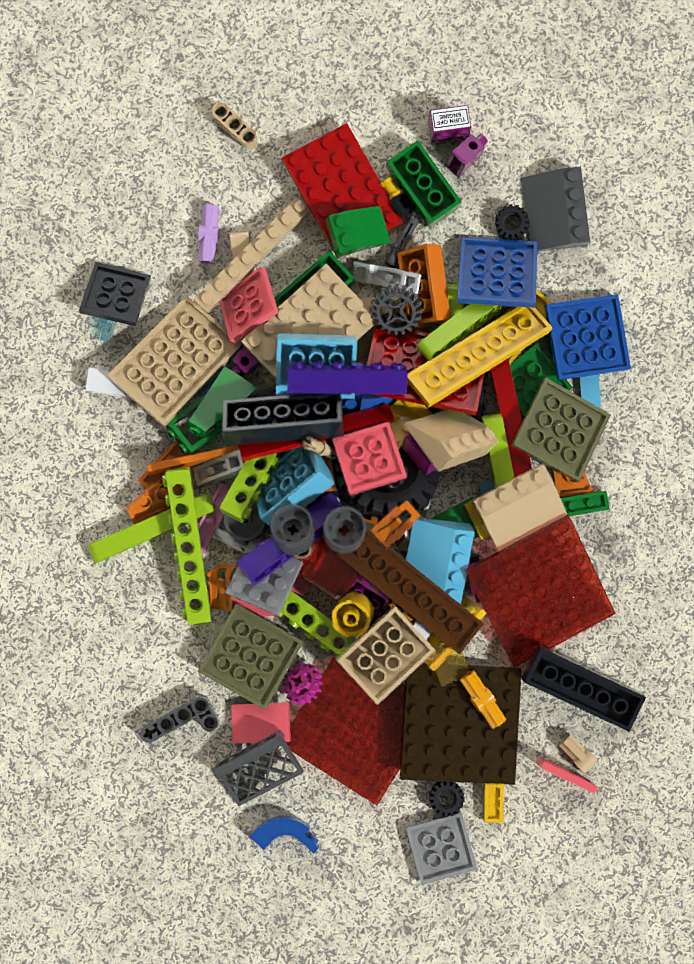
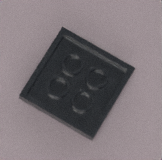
M95 262L79 313L136 327L150 284L151 275Z

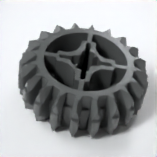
M398 283L395 284V288H392L390 284L387 285V290L382 287L380 289L381 294L375 293L376 299L371 301L373 305L370 307V311L373 312L371 317L372 319H378L375 322V326L381 324V331L386 328L387 334L394 331L395 336L398 334V331H401L404 335L405 329L411 332L412 326L416 327L418 325L417 320H421L420 313L423 312V308L420 307L422 301L417 300L419 295H412V288L406 291V285H403L402 289L399 288ZM391 297H400L398 300L391 299ZM406 302L412 307L411 315L404 308ZM382 304L385 306V309L388 310V315L386 318L381 312ZM400 307V311L393 312V308ZM396 319L402 320L401 322H393Z

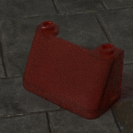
M342 528L341 531L342 536H346L347 533H350L347 532L345 528ZM323 535L308 560L302 561L303 565L297 577L338 602L346 596L359 573L338 557L337 552L328 547Z

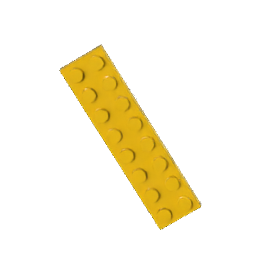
M516 307L408 373L407 382L424 403L430 407L551 332L552 326L536 308Z

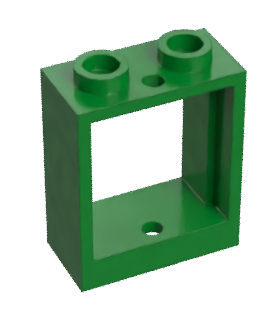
M204 396L176 415L166 425L167 434L171 439L175 438L179 443L178 448L183 454H194L223 432L222 420L214 427L213 431L192 446L175 425L196 410Z

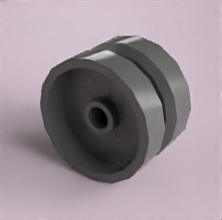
M247 498L238 499L237 502L243 503ZM256 502L251 507L252 512L249 516V522L244 520L241 523L224 514L225 528L237 540L248 541L259 538L269 528V525L261 520Z

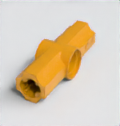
M472 670L459 679L470 695L472 704L482 713L489 726L494 729L504 723L506 718L495 703V697L483 685L475 671Z

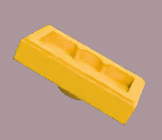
M484 783L483 822L503 823L504 784Z

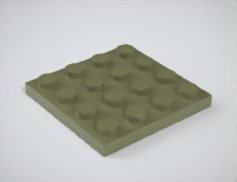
M544 378L511 446L571 480L580 482L611 414L550 379Z
M236 603L198 672L266 710L304 641Z

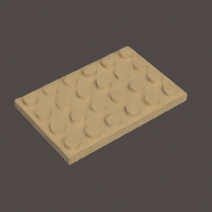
M325 264L277 308V314L257 326L241 343L276 379L277 333L356 336L358 341L375 325L378 319H372L371 315L373 313L336 273Z
M186 295L107 376L165 427L243 347V344L240 341L236 343L231 342L227 330Z

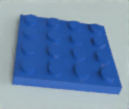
M462 237L457 303L535 308L538 242Z
M618 294L544 305L546 320L552 326L549 337L557 381L631 369Z

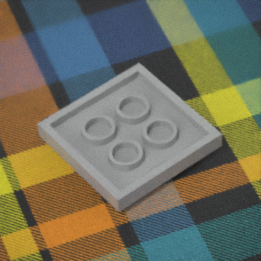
M250 540L244 554L253 551L259 543ZM292 557L255 586L251 584L238 566L225 593L279 616L303 562Z
M462 812L455 813L454 816H443L406 827L421 885L478 870Z

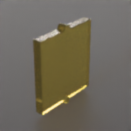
M450 647L442 648V651L430 657L442 687L454 680L457 681L458 678L470 672L463 652L459 655Z

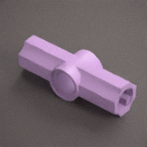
M214 204L202 206L201 225H199L198 242H200L198 262L204 264L215 263L216 243L219 240V206Z

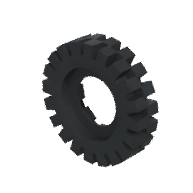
M401 447L398 451L400 457L406 463L408 475L400 486L392 489L376 487L350 495L337 456L333 466L336 488L340 489L339 497L343 503L349 501V507L357 511H363L362 517L371 521L373 516L378 517L377 523L395 507H400L406 501L417 512H419V509L423 511L429 505L430 499L432 500L440 474L435 469L428 475H425ZM404 510L393 520V522L398 517L403 522L405 516L410 518L411 514L407 510Z

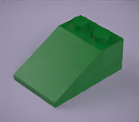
M380 206L329 215L325 220L336 258L391 243Z

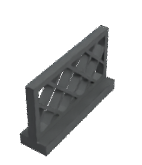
M282 730L218 762L214 767L213 773L216 778H221L238 806L303 774L304 770L284 740L285 735ZM282 746L286 752L285 758L274 755L275 749ZM265 756L270 758L269 765L258 763L259 757ZM273 759L283 762L282 770L271 767ZM286 763L294 765L296 771L293 773L284 771ZM246 764L254 766L253 773L242 772L243 766ZM256 768L267 770L266 778L256 776ZM270 771L280 774L279 780L273 781L268 779ZM229 773L238 775L237 781H229L226 775ZM240 776L250 778V786L239 784ZM253 781L264 782L263 788H253ZM237 789L247 790V796L241 799L237 794Z

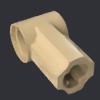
M571 734L566 736L559 744L583 773L598 761Z

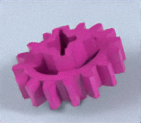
M301 662L300 666L294 664V670L288 669L289 676H284L287 681L282 683V685L286 686L283 693L288 694L286 698L295 704L305 705V702L310 704L312 697L317 699L316 692L322 691L319 689V686L323 685V682L319 681V679L323 676L318 673L319 669L310 663L305 664Z

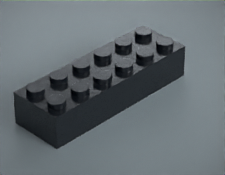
M306 393L223 400V435L226 446L304 440L308 436L313 439L344 436L342 395Z
M537 644L521 677L524 683L630 732L646 699L643 693L540 644Z

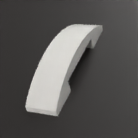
M354 261L352 276L355 278V281L384 287L390 284L392 288H395V284L398 283L399 288L402 289V286L406 285V291L412 288L413 293L418 294L421 274Z

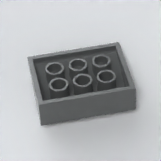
M581 166L562 168L522 177L525 211L528 214L530 223L528 228L529 241L538 242L537 252L587 246L590 242Z

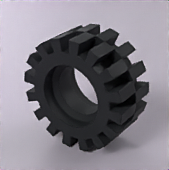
M509 204V207L504 206L495 217L496 230L499 236H502L505 240H519L518 238H523L524 234L528 232L530 226L529 217L523 207L520 208L519 205L513 206ZM515 216L519 219L520 224L516 229L510 230L505 226V220L508 217Z
M438 781L435 786H432V790L429 793L430 805L440 816H454L464 806V793L456 782ZM443 791L453 793L454 801L452 804L446 806L440 803L439 796Z

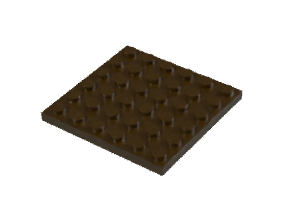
M425 662L419 665L406 678L400 779L515 785L522 668L441 663L433 671ZM472 670L475 671L483 685L491 691L496 699L495 703L506 718L504 723L494 729L489 726L482 713L472 704L470 695L459 680Z

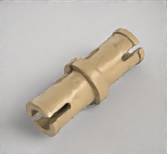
M309 436L306 437L307 440L304 439L303 447L305 449L314 451L318 456L336 459L335 447L328 445L326 441H318Z

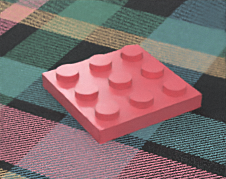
M262 266L241 280L220 301L228 336L233 343L238 342L257 326L278 313L267 271Z
M389 422L332 439L350 495L407 478Z

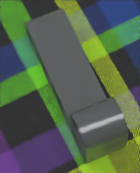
M198 696L145 725L140 731V737L144 742H153L197 718L203 730L211 732L218 727L220 720L210 700L205 696ZM198 700H203L206 703L204 710H199L196 707ZM182 709L187 710L189 713L188 719H182L179 716V711ZM212 717L215 720V726L208 727L205 719ZM163 719L171 721V728L166 729L163 727ZM158 727L159 730L153 733L152 737L150 735L146 736L145 733L148 730L150 731Z

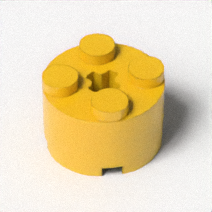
M357 591L343 595L332 612L333 627L339 634L346 637H359L368 630L373 619L374 606L366 596Z

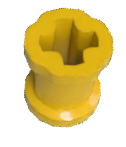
M390 176L380 184L387 192L390 201L404 193V190L400 189L394 181V176Z

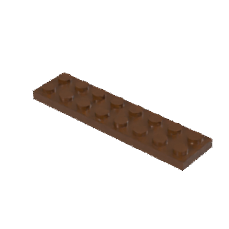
M367 528L363 543L357 550L351 553L337 554L338 557L459 655L484 625L482 621L392 548L388 547L386 549L381 541Z

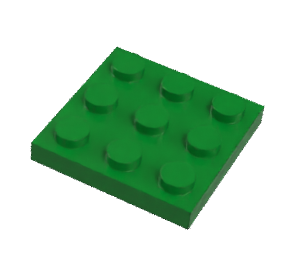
M538 343L510 364L518 405L524 417L544 378L550 379L569 391L573 388L567 379L557 381L554 363Z

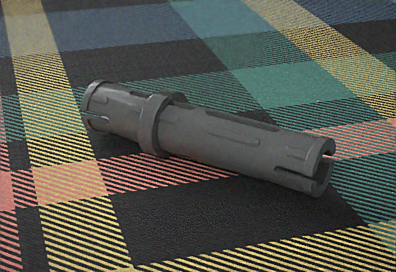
M411 212L396 242L392 243V249L384 261L385 264L392 268H395L398 261L397 253L406 250L407 243L422 219L416 213Z

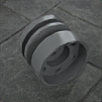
M286 505L274 513L271 520V531L277 547L282 552L290 555L306 552L312 546L315 539V530L310 514L298 505Z
M339 507L331 511L326 517L323 530L324 540L328 547L334 552L341 554L357 550L364 540L366 531L365 520L361 513L350 507ZM342 528H345L346 531L350 533H347L346 536H342Z

